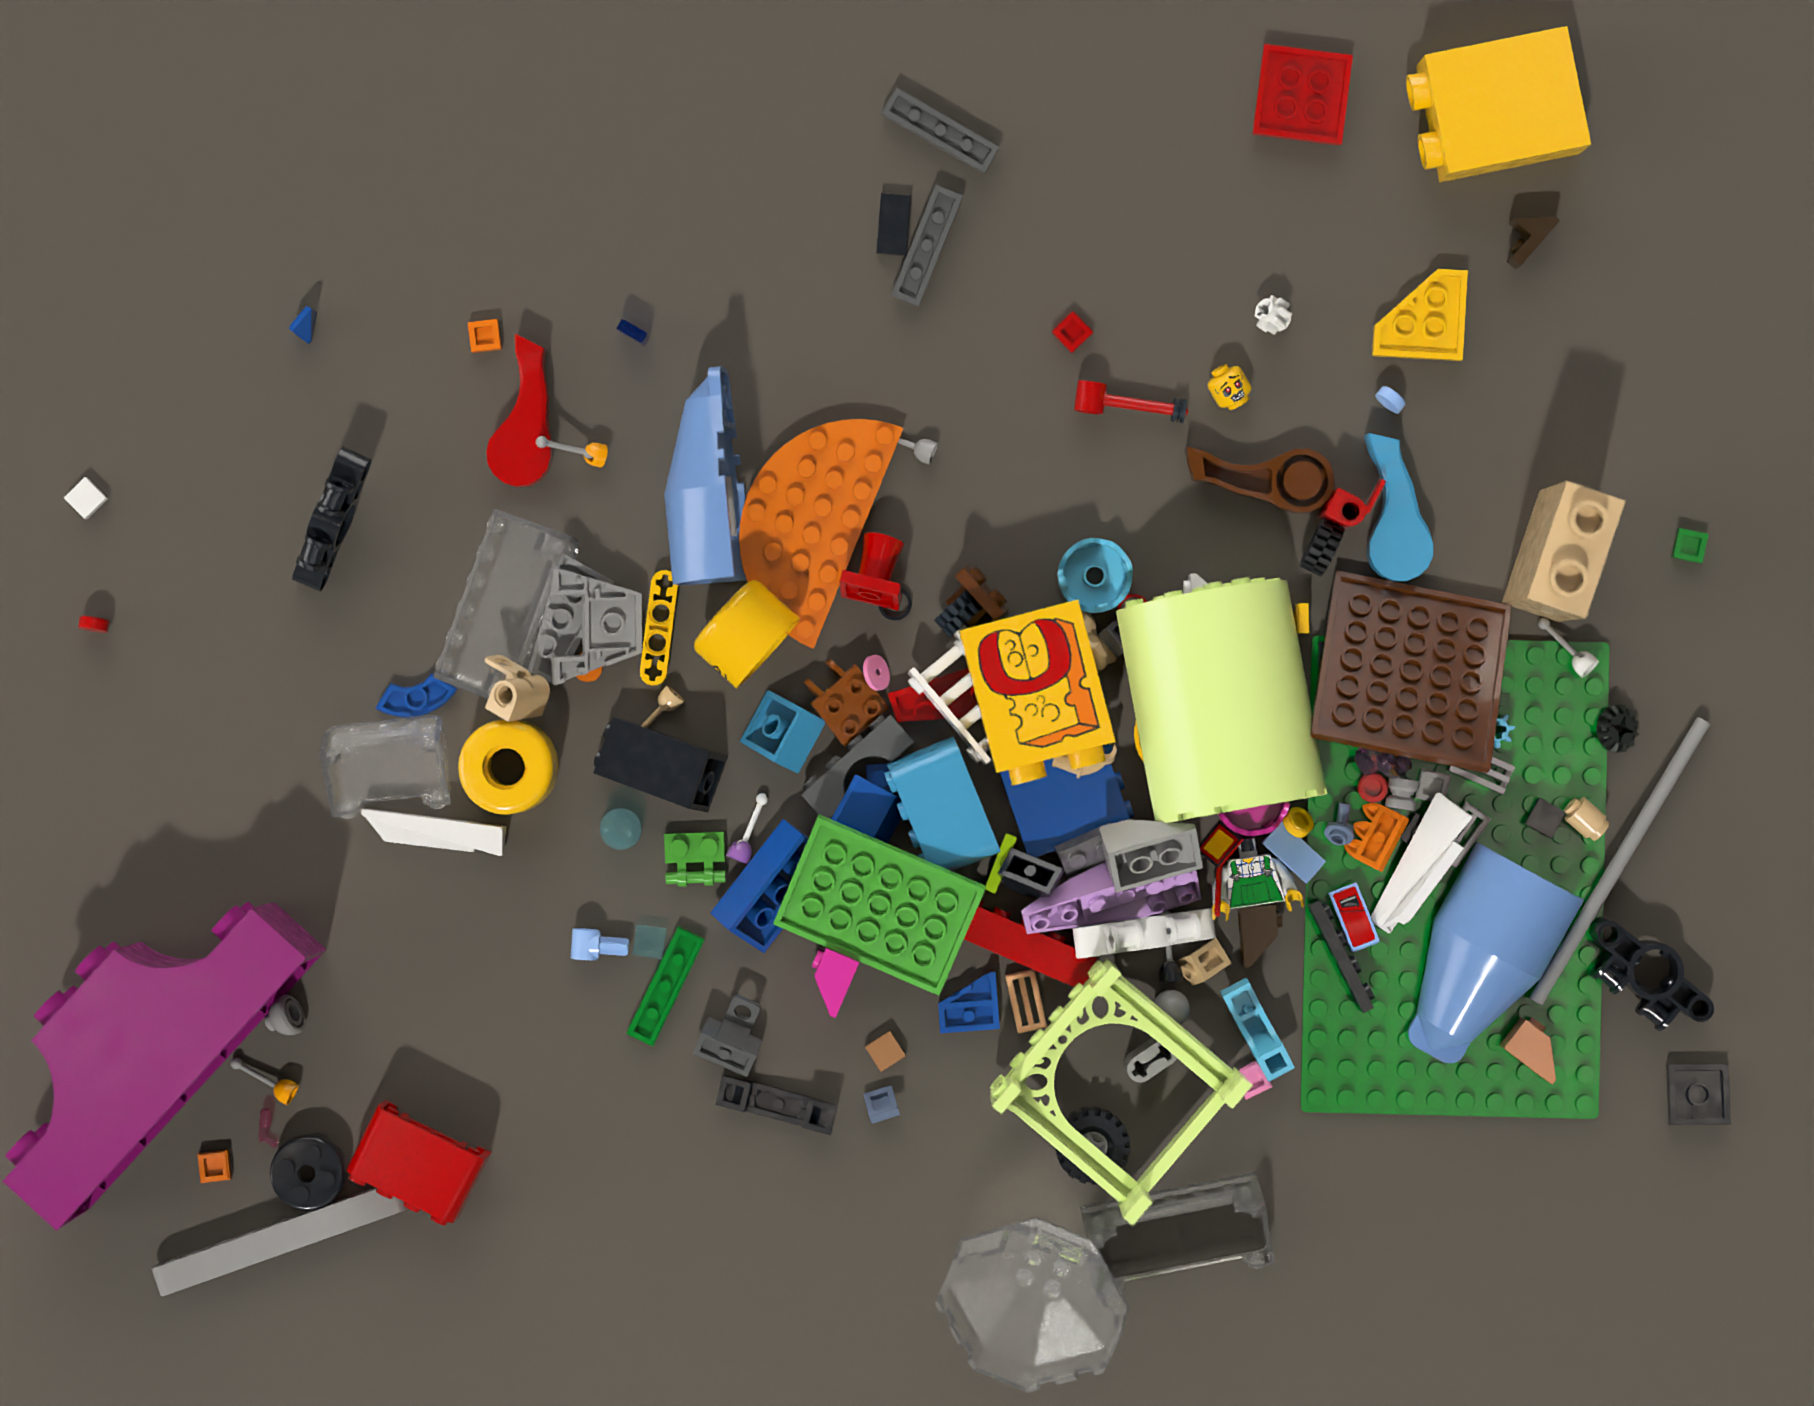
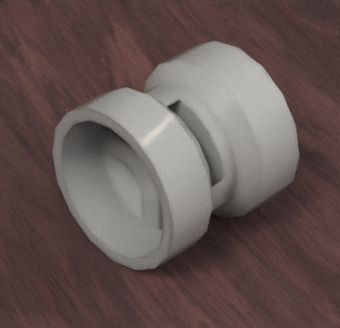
M1389 777L1388 787L1392 795L1386 797L1385 807L1415 811L1416 801L1411 798V795L1414 796V792L1418 790L1419 781Z

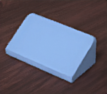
M1283 821L1261 842L1306 884L1326 862L1301 838L1290 834L1286 830Z

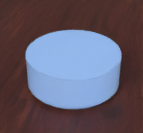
M1382 386L1375 395L1376 399L1384 407L1396 414H1399L1406 405L1405 400L1396 391L1387 386Z

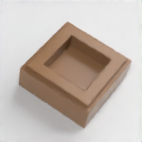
M890 1030L865 1046L881 1072L906 1056Z

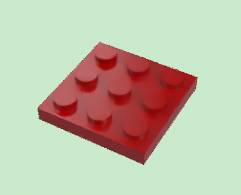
M1264 44L1252 135L1341 146L1353 55Z

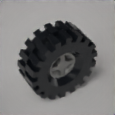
M1095 1106L1093 1108L1083 1107L1080 1108L1081 1110L1073 1111L1069 1114L1066 1120L1079 1133L1119 1167L1126 1166L1131 1150L1130 1138L1125 1126L1117 1116L1107 1109L1102 1110L1100 1107ZM1055 1148L1056 1156L1062 1169L1071 1178H1076L1084 1184L1086 1182H1090L1092 1185L1097 1184Z

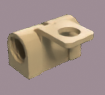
M502 655L486 656L484 662L506 674L505 680L498 681L493 686L485 708L508 722L542 716L550 694L547 680L539 675L531 676L527 669Z

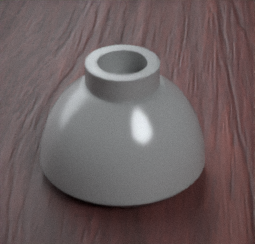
M284 994L273 1002L269 1014L265 1015L264 1021L270 1031L276 1030L284 1035H296L304 1029L305 1016L299 1002L291 995Z

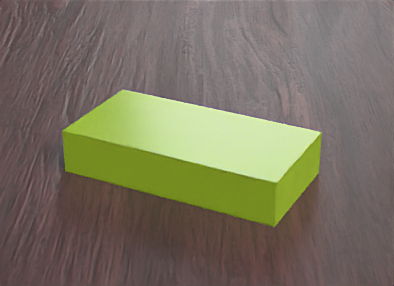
M1008 833L1005 834L1000 846L1001 852L997 854L986 882L985 890L996 894L1001 881L998 872L1011 848L1014 847L1017 839L1016 836Z

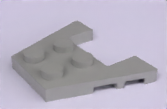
M551 567L552 595L582 594V654L552 656V683L554 685L564 683L565 680L588 674L589 671L605 665L609 666L642 653V593L558 567Z

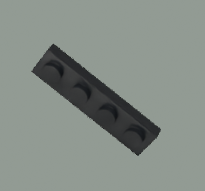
M1318 899L1307 903L1306 905L1359 1011L1365 1013L1373 1009L1374 1007L1371 1003V1000L1375 999L1373 992L1367 982L1361 983L1357 975L1361 972L1359 964L1354 956L1348 957L1344 949L1348 943L1340 929L1335 931L1330 921L1334 919V915L1327 902L1322 904Z

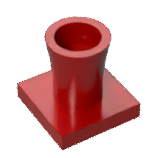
M865 533L859 573L842 570L839 581L841 597L899 611L902 601L901 584L891 582V577L903 550L904 543L885 534Z

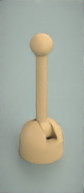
M667 685L658 696L659 707L641 726L647 728L663 710H676L684 702L683 698Z

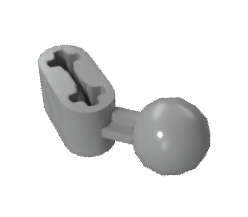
M1166 990L1161 992L1154 1000L1157 1006L1180 1025L1188 1018L1190 1004L1182 992ZM1152 1037L1125 1057L1124 1069L1133 1081L1145 1082L1171 1065L1177 1057L1169 1051L1163 1055L1158 1048L1161 1044ZM1137 1061L1144 1068L1141 1072H1138L1133 1065Z

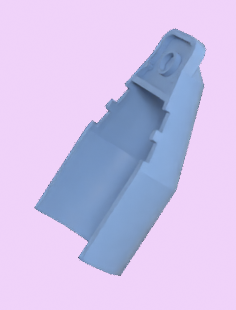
M722 366L709 367L708 377L685 401L664 498L673 585H698L747 580L743 571L739 545L740 521L746 494L744 482H738L736 465H741L740 455H734L732 438H737L729 373ZM725 476L732 477L737 536H731Z
M1476 842L1433 920L1417 1012L1407 1031L1410 1042L1416 1048L1442 1062L1449 1064L1459 1061L1464 1056L1470 1043L1541 979L1584 899L1552 884L1481 843Z

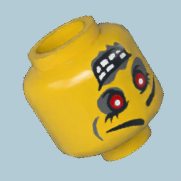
M1223 364L1211 372L1213 378L1209 380L1207 386L1219 407H1228L1229 410H1233L1250 399L1248 395L1252 387L1239 366L1228 367L1227 364Z

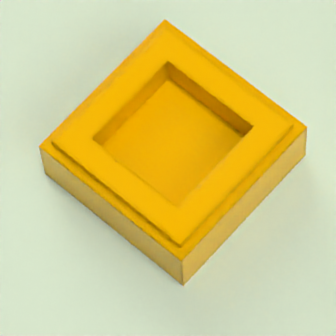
M1309 603L1295 604L1293 607L1297 634H1308Z

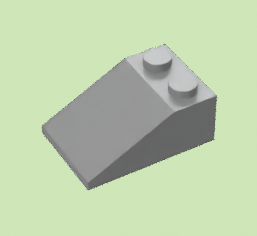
M1127 819L1099 827L1106 866L1116 893L1203 868L1195 824Z

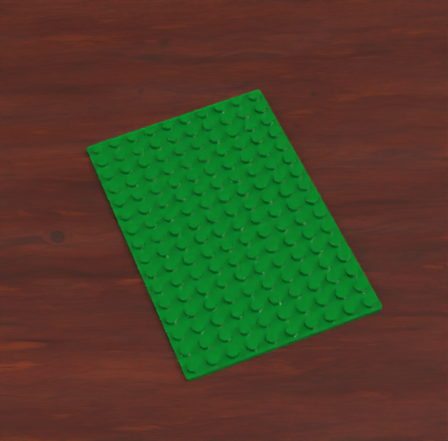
M1314 636L1311 639L1310 704L1312 715L1318 682L1317 642H1324L1325 636ZM1507 640L1497 719H1500L1505 714L1509 715L1506 723L1508 726H1515V729L1509 730L1508 733L1512 741L1501 740L1500 748L1493 747L1492 757L1515 766L1510 776V781L1505 787L1504 794L1448 771L1449 765L1317 739L1327 794L1307 798V812L1313 819L1314 827L1306 835V843L1326 862L1307 884L1305 883L1300 1108L1304 1112L1595 1119L1598 1117L1602 981L1598 978H1592L1590 971L1602 956L1603 948L1590 937V926L1543 1005L1529 998L1539 982L1537 981L1470 1043L1464 1056L1459 1061L1448 1064L1416 1048L1410 1042L1407 1031L1417 1012L1433 920L1476 842L1481 843L1552 884L1584 899L1561 943L1602 877L1605 866V832L1600 838L1593 841L1590 837L1585 838L1565 821L1563 817L1553 837L1549 838L1525 825L1524 822L1538 797L1563 811L1572 799L1577 798L1579 800L1585 797L1606 815L1607 750L1598 740L1596 725L1600 714L1608 707L1610 647L1607 643L1567 642L1577 652L1587 651L1599 660L1597 666L1588 675L1581 678L1573 669V656L1558 641ZM1496 726L1495 736L1498 732L1502 731L1501 726ZM1491 763L1492 770L1504 774L1505 769ZM1460 768L1496 785L1500 784L1501 780L1488 774ZM1420 769L1451 775L1446 797L1460 807L1465 801L1491 818V820L1457 868L1452 865L1449 867L1409 922L1405 924L1398 922L1391 933H1387L1374 924L1379 943L1351 953L1348 945L1344 947L1348 957L1354 956L1359 964L1361 972L1357 975L1361 983L1367 982L1375 999L1371 1000L1374 1008L1362 1013L1359 1011L1306 904L1315 899L1320 900L1322 904L1327 902L1334 915V919L1330 921L1335 931L1338 929L1342 931L1328 893L1357 883L1371 917L1409 844L1399 839L1383 872H1380L1350 856L1344 845L1332 844L1325 837V827L1328 822H1336L1339 802L1351 804L1348 824L1353 825L1360 821L1372 822L1365 815L1362 808L1363 805L1371 802L1363 800L1357 792V783L1366 773H1378L1386 779L1387 783L1389 777L1418 781ZM1389 787L1386 796L1381 801L1375 803L1385 806L1386 797L1392 795ZM1411 795V798L1416 801L1415 811L1387 808L1411 819L1414 813L1424 817L1431 802L1414 798ZM1477 817L1460 840L1459 844L1461 846L1464 845L1481 821L1480 818ZM1354 830L1353 839L1362 841V839L1356 834ZM1604 903L1592 922L1603 918ZM1520 1017L1527 1021L1533 1017L1546 1027L1543 1033L1550 1037L1556 1076V1081L1553 1085L1499 1046Z

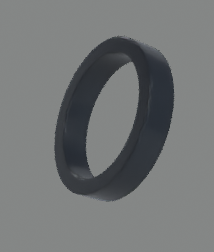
M901 588V592L904 593L908 599V608L906 612L899 617H891L884 612L882 607L878 606L881 614L885 618L897 621L905 618L909 614L912 607V600L910 595L904 589Z

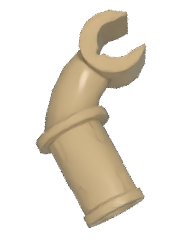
M1114 744L1113 751L1110 754H1105L1106 761L1071 770L1067 755H1063L1053 759L1052 767L1076 774V778L1080 779L1081 776L1092 774L1102 769L1105 765L1111 764L1115 760L1117 749Z

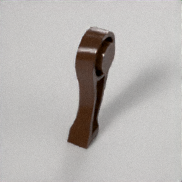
M1186 447L1185 449L1192 481L1211 483L1238 495L1264 500L1278 509L1294 514L1309 513L1321 507L1330 498L1334 488V472L1329 461L1319 452L1308 448L1293 449L1271 460L1255 465L1233 464L1221 460L1206 451L1192 447Z

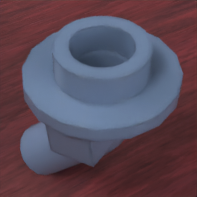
M1339 802L1336 822H1328L1325 827V837L1334 845H1346L1353 841L1354 826L1348 824L1351 804Z

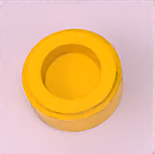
M1300 807L1291 808L1283 819L1286 830L1298 838L1305 837L1314 827L1311 815Z

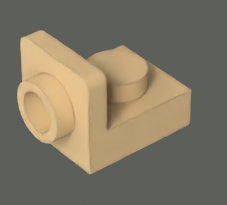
M1217 938L1211 939L1191 954L1178 960L1184 978L1190 981L1193 986L1208 980L1232 963Z

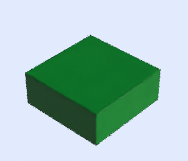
M1677 528L1671 558L1699 564L1703 563L1709 534Z

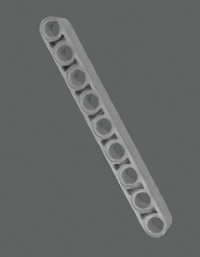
M374 1187L329 1203L319 1209L306 1211L153 1266L151 1270L160 1295L165 1296L407 1210V1208L403 1206L404 1201L394 1196L392 1199L385 1198L376 1192L377 1188Z

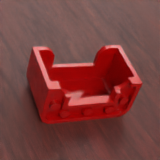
M387 1100L382 1101L378 1104L346 1169L350 1174L349 1179L362 1186L368 1183L376 1187V1192L385 1198L392 1199L394 1196L404 1201L403 1206L414 1212L422 1210L430 1214V1219L440 1225L446 1226L448 1222L454 1223L460 1217L491 1152L480 1146H477L476 1149L473 1147L466 1149L468 1143L464 1141L460 1143L408 1117L409 1114L406 1112L399 1116L397 1105Z

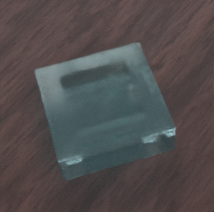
M637 924L632 955L662 959L667 929Z

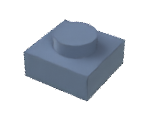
M892 1085L863 1094L871 1123L900 1115Z

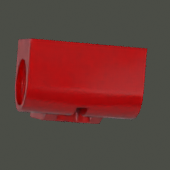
M1380 479L1377 482L1366 505L1358 497L1338 487L1332 491L1318 518L1321 520L1325 518L1345 529L1361 523L1365 515L1370 513L1386 480ZM1344 505L1352 510L1353 516L1351 520L1346 519L1342 515V507Z

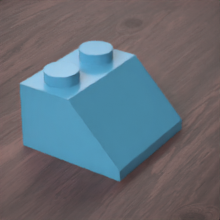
M767 689L740 742L773 762L798 774L820 735L825 722L822 718Z

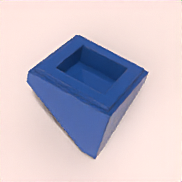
M306 306L289 326V329L307 344L313 338L317 313L309 306Z

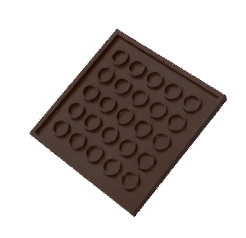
M1336 570L1332 584L1310 735L1315 739L1488 773L1491 769L1512 605Z

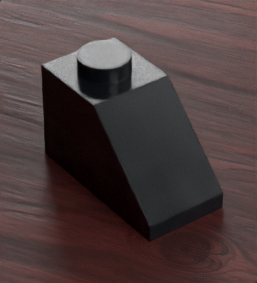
M1011 848L998 875L1008 889L1030 898L1051 896L1064 870Z

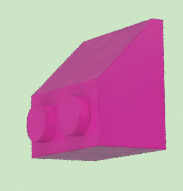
M826 947L825 950L819 948L812 967L817 969L814 977L830 1016L836 1018L859 961Z

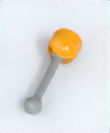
M539 436L536 439V445L539 448L548 446L583 454L587 464L602 468L607 458L608 448L606 444L590 443L584 449L549 441L544 436Z
M235 1057L231 1060L230 1064L233 1069H241L273 1087L274 1096L279 1102L287 1106L295 1097L299 1084L289 1079L275 1082L243 1064L240 1058Z

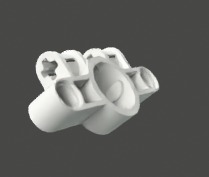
M1212 908L1072 928L1076 958L1144 950L1216 938L1214 920L1211 918Z

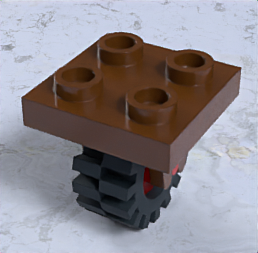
M966 566L955 575L962 586L945 601L948 607L934 621L951 637L964 625L970 628L986 613L996 621L1008 610L1004 605L1008 601L996 588L993 591L988 588L984 583L987 580L986 576L976 566L972 569Z

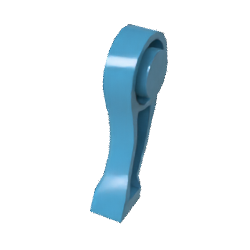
M1367 433L1364 435V440L1368 453L1377 468L1380 478L1386 480L1382 488L1383 499L1380 513L1367 541L1366 556L1371 568L1380 577L1393 582H1405L1420 576L1428 568L1433 558L1432 537L1427 524L1420 515L1414 486L1401 456L1400 440Z

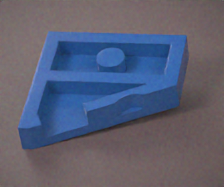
M995 971L988 972L938 1002L940 1034L1000 1029Z

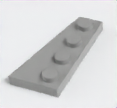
M561 552L558 568L607 583H614L613 580ZM550 591L528 671L544 677L550 683H552V656L573 655L582 640V594L552 595Z

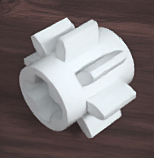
M1273 295L1269 299L1266 298L1260 301L1254 315L1259 319L1256 326L1274 335L1277 331L1286 329L1291 322L1292 313L1287 311L1290 303L1281 297L1278 299Z

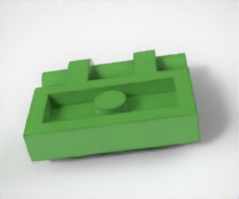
M724 831L664 834L665 864L677 863V872L665 873L666 884H678V887H687V884L704 883L705 886H714V883L726 882L725 870L714 871V862H725ZM704 862V871L687 872V863Z

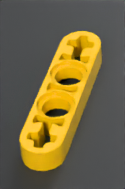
M667 570L655 573L650 586L640 676L646 684L651 686L659 685L665 681L669 667L679 585H673V587H668L666 590V597L672 596L671 603L665 600L654 601V595L661 596L662 588L657 586V580H662L663 575H668V580L672 582V572ZM658 605H666L670 611L669 618L664 622L656 621L653 617L654 608ZM660 634L665 638L666 645L663 650L656 652L650 648L649 640L653 635ZM647 653L654 656L665 655L664 662L660 660L657 662V669L662 670V675L656 676L655 681H651L650 675H647L645 672L646 668L650 669L653 663V659L647 660Z

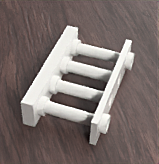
M964 625L953 635L956 639L954 642L955 646L921 674L915 668H912L908 672V675L911 677L908 682L918 694L923 692L968 745L966 752L975 763L981 761L985 765L991 760L986 754L989 750L987 738L985 737L977 743L966 730L981 718L978 705L960 720L947 707L973 685L970 673L940 697L928 684L961 655L965 656L959 635L960 630L968 629Z

